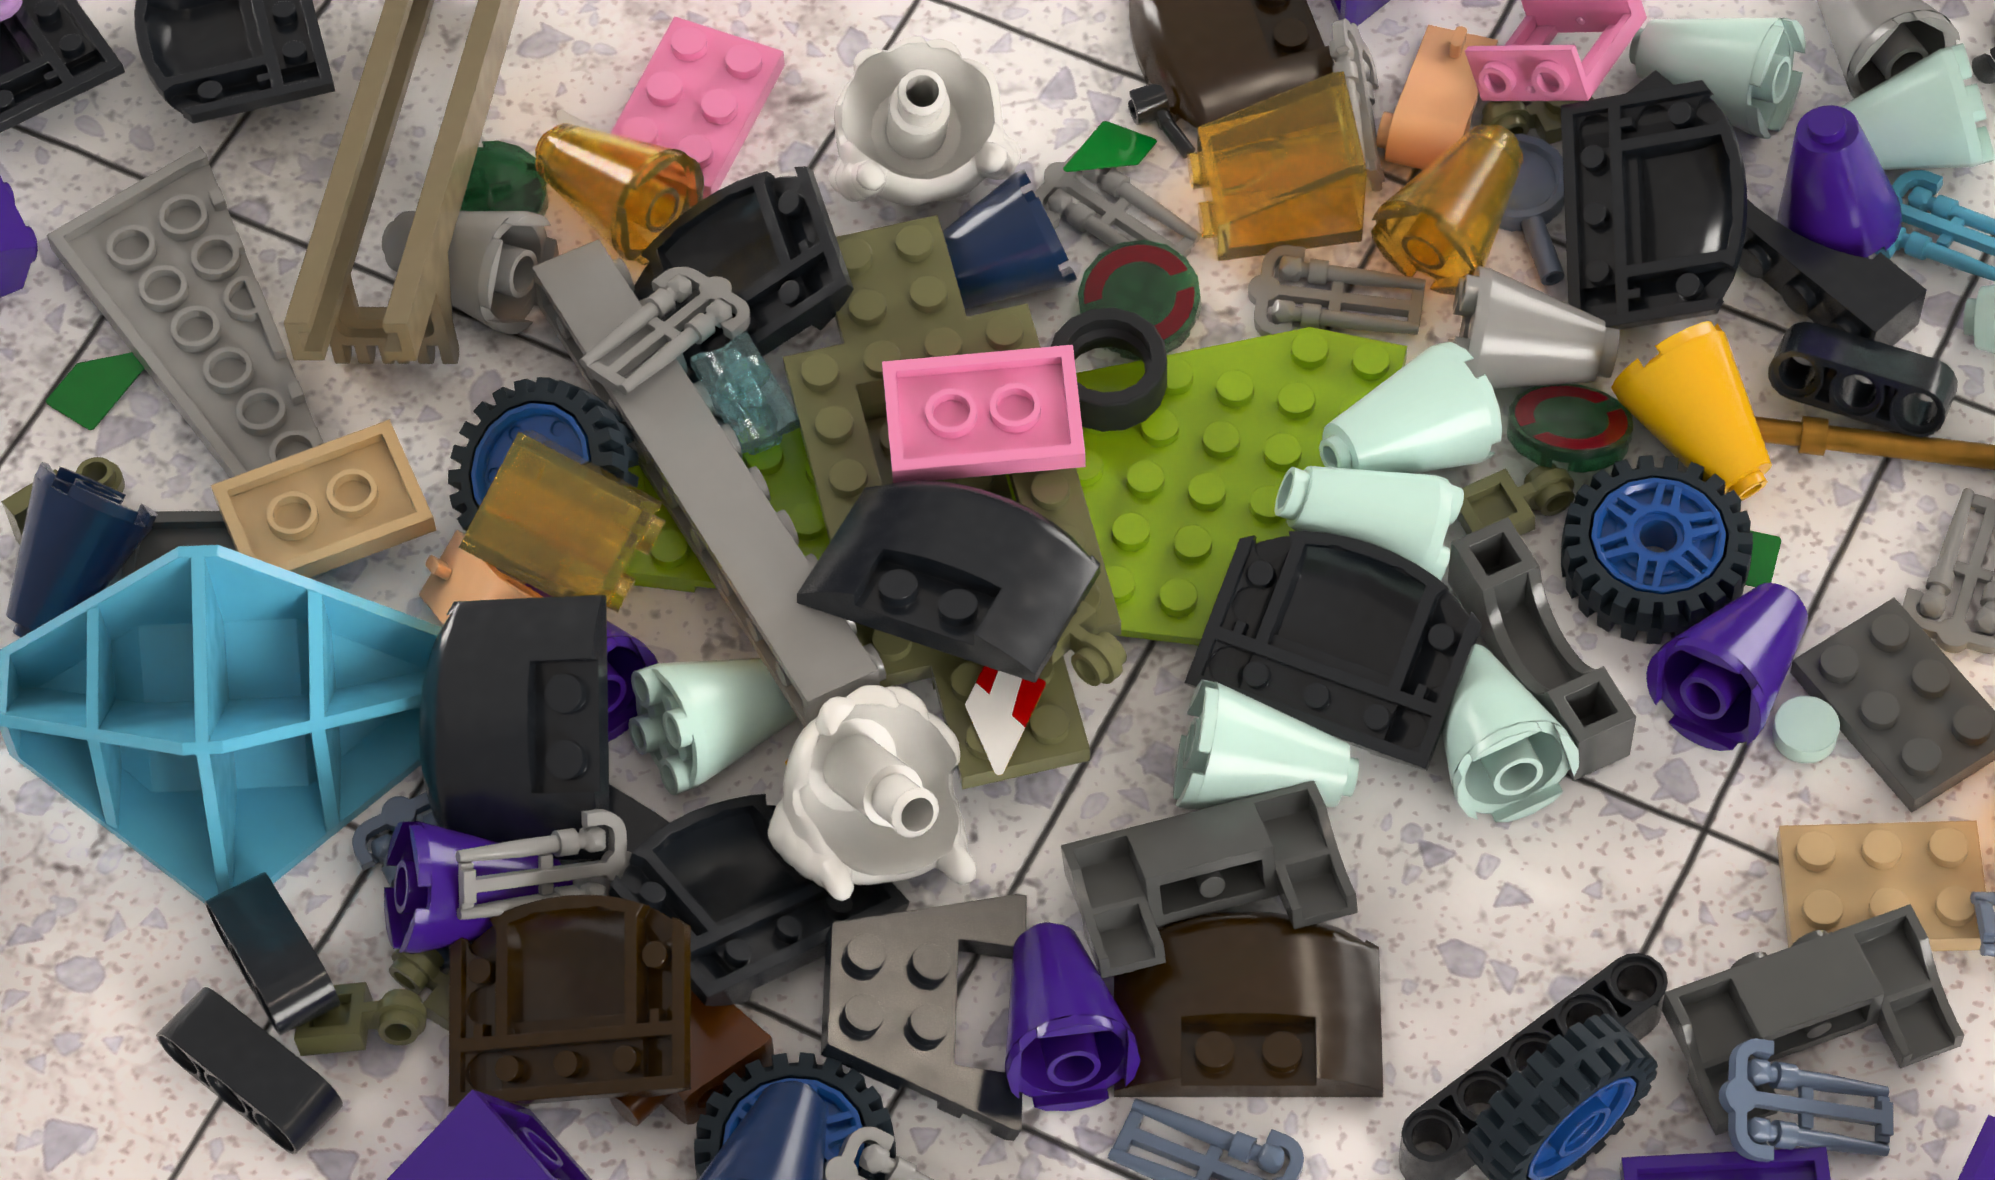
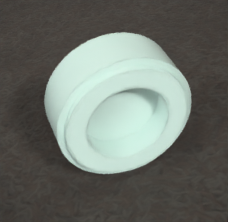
M1813 696L1791 698L1784 702L1776 713L1772 729L1774 744L1781 754L1792 761L1799 763L1821 761L1828 757L1836 746L1840 730L1839 718L1832 706L1822 699Z

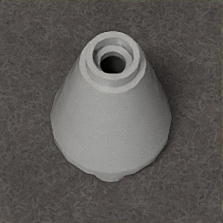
M1477 266L1473 275L1466 274L1465 278H1459L1454 297L1453 314L1463 317L1459 337L1455 336L1454 340L1448 339V342H1453L1466 349L1474 358L1464 363L1471 370L1475 378L1485 374L1493 389L1593 382L1596 376L1611 378L1618 353L1619 329L1605 327L1604 320L1491 268Z

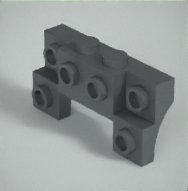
M1315 781L1061 845L1065 877L1082 916L1084 936L1102 979L1166 963L1164 943L1157 927L1278 895L1294 929L1358 913L1356 893L1344 867L1326 805Z
M1911 904L1828 933L1826 930H1816L1807 933L1796 940L1791 947L1767 955L1765 952L1748 954L1736 961L1728 970L1665 992L1662 1012L1690 1066L1687 1079L1715 1135L1728 1131V1113L1720 1104L1719 1090L1728 1081L1730 1054L1738 1044L1747 1040L1758 1038L1774 1041V1055H1771L1768 1059L1771 1062L1877 1023L1898 1066L1903 1068L1961 1047L1964 1039V1033L1952 1011L1941 984L1929 938ZM1750 1055L1748 1061L1754 1059L1755 1057L1753 1055ZM1768 1083L1754 1086L1756 1091L1776 1094ZM1753 1108L1747 1112V1119L1755 1116L1766 1118L1777 1114L1778 1111Z

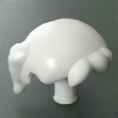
M921 36L902 39L889 50H880L878 48L864 49L854 58V77L843 87L835 106V136L839 156L829 172L831 186L844 198L851 202H857L876 195L895 204L919 206L934 201H947L959 198L970 193L985 178L1006 180L1014 173L1016 166L1020 163L1021 148L1018 142L1010 138L1004 131L998 85L993 71L988 66L970 58H962L957 46L950 41L944 39L926 41Z
M865 685L859 687L847 697L836 696L830 698L822 705L818 717L801 731L791 750L784 776L783 799L776 805L769 822L768 838L773 848L801 876L813 880L817 885L824 887L834 899L840 901L850 898L854 884L872 885L907 880L922 875L933 868L943 872L951 881L957 884L966 885L971 883L975 879L976 864L973 857L967 851L968 838L964 819L960 813L959 802L953 790V773L960 762L961 755L956 735L939 717L927 711L925 703L917 695L903 687Z

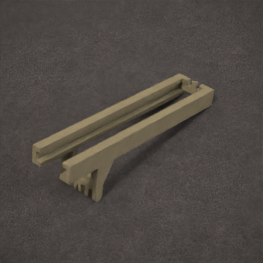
M385 0L284 320V327L294 360H325L330 344L336 364L350 363L352 346L355 348L360 364L374 363L376 356L375 346L379 348L383 364H394L395 361L398 364H409L410 361L417 360L419 364H433L435 360V346L439 348L443 364L458 363L459 344L452 316L448 250L520 0H478L388 306L359 307L351 272L434 4V0Z

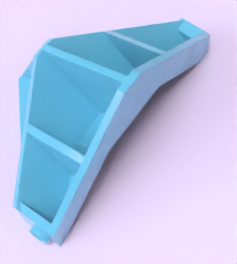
M220 545L178 546L0 649V731L9 755L205 904L206 900L263 872L267 873L274 884L421 766L419 713L422 686L432 647L442 627Z

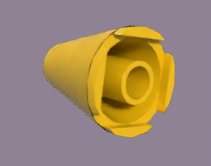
M1705 321L1666 338L1655 345L1659 354L1652 358L1645 367L1637 358L1618 375L1611 387L1618 401L1676 458H1679V461L1686 468L1689 467L1691 462L1703 466L1702 481L1706 482L1713 474L1718 475L1725 481L1724 494L1734 490L1741 501L1753 496L1766 486L1768 481L1764 475L1770 470L1772 463L1728 339L1718 323L1714 326L1711 321Z

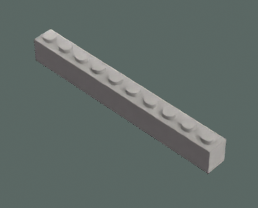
M597 239L533 266L532 271L540 310L593 394L616 410L624 419L621 424L630 429L634 439L627 446L638 453L641 470L804 728L818 717L822 705L830 698L836 696L847 697L853 691L865 685H880V681L886 679L883 662L872 644L869 643L862 646L855 635L857 633L855 622L797 603V593L818 560L812 553L804 556L798 547V535L791 518L785 510L782 509L776 512L770 504V492L763 475L756 466L748 469L741 459L743 457L742 449L734 430L728 423L720 426L715 419L714 405L706 387L701 381L692 383L687 376L688 368L683 353L627 394H623L621 391L613 392L593 379V375L588 371V368L585 369L581 366L579 360L645 305V299L639 301L634 294V283L624 261L620 257L612 260L601 241ZM646 325L598 361L608 367L650 334L652 330L647 328ZM660 347L657 351H655L637 367H635L628 374H626L624 378L627 379L630 375H632L639 367H641L662 347Z

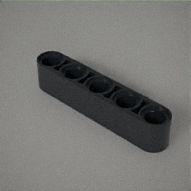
M1641 953L1626 954L1616 959L1414 1110L1404 1121L1401 1131L1398 1160L1400 1172L1405 1180H1455L1473 1167L1475 1163L1467 1155L1466 1144L1469 1142L1467 1137L1470 1130L1477 1126L1475 1120L1478 1115L1472 1113L1467 1107L1474 1103L1490 1105L1488 1101L1495 1092L1504 1090L1509 1085L1506 1080L1516 1070L1520 1071L1518 1068L1527 1065L1526 1060L1537 1050L1543 1053L1547 1048L1548 1042L1558 1034L1564 1038L1569 1027L1580 1022L1583 1025L1589 1017L1594 1015L1600 1017L1602 1014H1609L1616 1018L1638 1041L1649 1034L1660 1021L1664 995L1668 985L1667 974L1661 963L1653 957ZM1627 989L1642 991L1649 998L1642 1001H1634L1623 996L1621 992ZM1431 1141L1440 1144L1446 1151L1439 1155L1430 1156L1423 1154L1415 1146L1422 1142Z

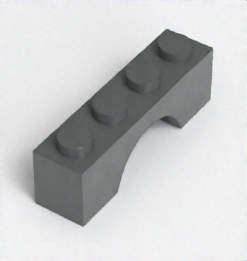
M1507 517L1452 541L1447 582L1469 616L1472 611L1481 622L1480 634L1493 655L1570 733L1579 750V768L1575 776H1573L1570 769L1568 771L1572 780L1579 779L1629 756L1636 715L1605 667L1591 668L1578 657L1567 642L1548 603L1542 583L1540 566L1510 519Z

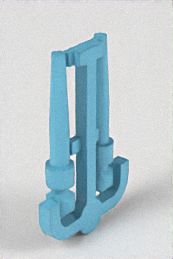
M1912 170L1900 175L1892 187L1899 198L1902 222L1937 234L1940 237L1934 243L1932 237L1916 231L1908 234L1906 233V228L1901 226L1899 236L1894 244L1886 252L1884 246L1875 254L1881 252L1888 259H1891L1896 251L1904 248L1905 254L1917 259L1925 260L1929 258L1952 268L1995 281V267L1949 249L1951 243L1955 241L1995 256V238L1981 233L1984 232L1995 236V219L1959 206L1957 200L1940 194L1937 198L1933 197L1943 186V177L1925 170ZM1913 188L1908 195V205L1903 204L1902 198Z

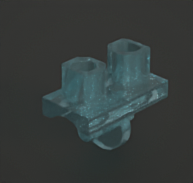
M747 332L736 336L731 342L720 349L702 352L691 357V366L706 387L724 423H728L734 430L742 453L748 452L750 455H756L779 444L783 439L782 435L799 428L798 416Z

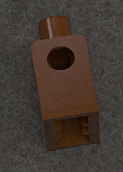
M691 990V1090L647 1098L642 1096L610 1098V1101L617 1112L627 1122L636 1127L661 1104L684 1124H695L698 1122L700 1114L706 1115V1102L713 1091L722 1094L723 1081L733 1072L740 1078L746 1076L745 1065L757 1059L760 1060L763 1068L772 1066V1055H774L772 1037L734 1004L705 1006Z

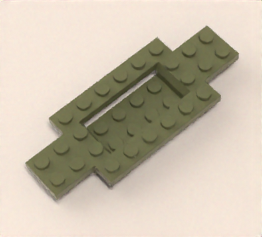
M938 215L837 236L836 238L854 287L846 303L835 315L842 344L783 357L784 371L829 542L865 487L893 483L882 362L1041 348L1028 303L971 316L966 315ZM1076 468L1009 474L1016 502L1037 511L1072 535L1089 556L1093 555L1100 563L1101 573L1084 600L1097 610V628L1091 633L1097 635L1099 632L1105 631L1113 636L1121 635V620ZM1006 474L935 480L967 485L1012 499ZM855 623L857 629L855 635L862 646L869 643L872 644L883 662L886 679L880 681V686H896L930 678L932 688L937 693L944 723L956 735L959 742L961 755L957 771L962 790L1090 761V747L1064 656L1053 665L1047 662L1038 677L1045 680L1046 686L1004 773L996 775L965 707V703L984 666Z

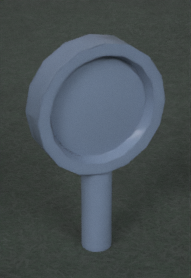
M1525 134L1500 135L1484 142L1471 155L1466 168L1465 192L1468 204L1476 216L1489 225L1511 232L1522 231L1542 284L1550 286L1559 283L1564 279L1565 274L1546 224L1550 223L1562 211L1564 206L1563 157L1556 148L1543 139Z

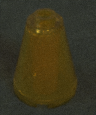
M561 123L545 132L539 139L535 149L537 173L619 256L631 262L636 261L641 265H647L649 260L642 257L641 254L649 244L672 222L689 210L690 207L703 200L704 176L700 163L678 149L570 123Z
M1477 125L1384 202L1374 214L1372 220H1376V225L1371 230L1372 240L1383 257L1405 276L1413 277L1418 271L1434 279L1429 289L1442 294L1455 295L1459 278H1465L1466 274L1473 275L1477 266H1486L1524 161L1523 152L1519 147L1516 136L1508 129L1499 125Z

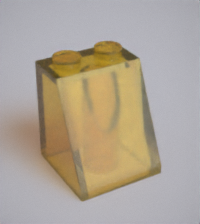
M1344 71L1330 73L1198 127L1197 152L1187 154L1188 172L1192 189L1202 188L1205 202L1198 203L1200 231L1203 239L1213 238L1218 261L1266 255L1271 249L1283 245L1310 249L1362 241L1367 169Z
M532 429L519 431L459 548L552 597L605 595L606 610L609 608L619 613L636 581V578L626 574L637 551L649 555L666 523L665 520L656 516L663 502Z

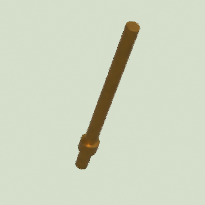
M1755 416L1764 443L1797 446L1798 453L1824 456L1825 450L1995 470V445L1934 437H1915L1900 433L1829 425V419L1803 416L1802 421L1799 422Z

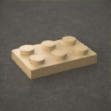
M390 419L211 485L214 499L237 552L307 578L436 531L433 515Z
M1977 820L1779 826L1776 840L1788 948L1807 933L1816 930H1826L1828 933L1911 904L1929 938L1931 951L1980 950L1981 939L1975 907L1970 901L1972 892H1986Z

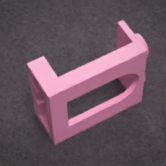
M1521 0L1526 17L1504 46H1468L1465 54L1482 101H1588L1645 22L1647 16L1641 0ZM1603 32L1582 62L1575 45H1549L1557 33Z

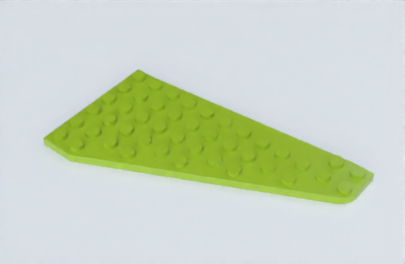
M1307 327L1167 355V388L1161 405L1146 421L1126 430L1101 432L1082 427L1086 467L1076 468L1121 620V635L1119 636L1199 646L1239 539L1255 535L1257 537L1256 543L1282 536H1290L1289 531H1295L1288 526L1287 519L1275 515V501L1285 474L1291 467L1301 470L1308 466L1325 467L1319 452V445L1323 440L1324 427L1404 367L1407 358V346ZM1139 360L1078 372L1076 377L1077 382L1088 389L1100 392L1122 391L1135 385L1144 376L1145 367L1143 361ZM797 427L738 439L743 454L741 459L748 469L756 466L760 470L768 486L771 498L769 502L774 510L778 512L783 509L791 518L799 539L798 547L803 555L806 556L812 553L819 560L830 542L800 428ZM640 466L628 468L629 472L639 477L637 491L624 492L623 497L633 503L629 515L627 516L619 512L615 514L613 520L621 526V529L614 538L602 534L599 538L605 547L596 555L582 552L584 562L571 567L572 573L633 586L695 593L697 587L717 589ZM1006 474L1012 499L1016 501L1009 474Z

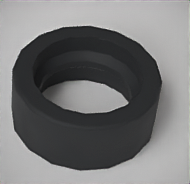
M1114 307L1090 309L1070 318L1055 333L1050 347L1073 345L1075 360L1081 354L1095 348L1115 347L1131 352L1144 363V376L1135 385L1122 391L1100 392L1088 389L1077 382L1082 427L1101 432L1126 430L1146 421L1161 405L1167 388L1165 342L1155 326L1140 315Z

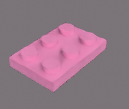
M674 16L600 151L602 166L702 199L715 193L720 189L785 66L784 52Z
M1073 345L882 362L893 483L1086 467Z

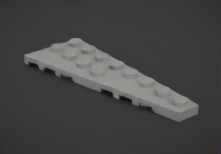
M200 146L47 234L52 251L230 478L324 444L305 401L302 388L289 362L286 349L263 292L250 266L239 233L235 229L224 196L209 165L208 157ZM327 572L313 576L310 579L315 580Z

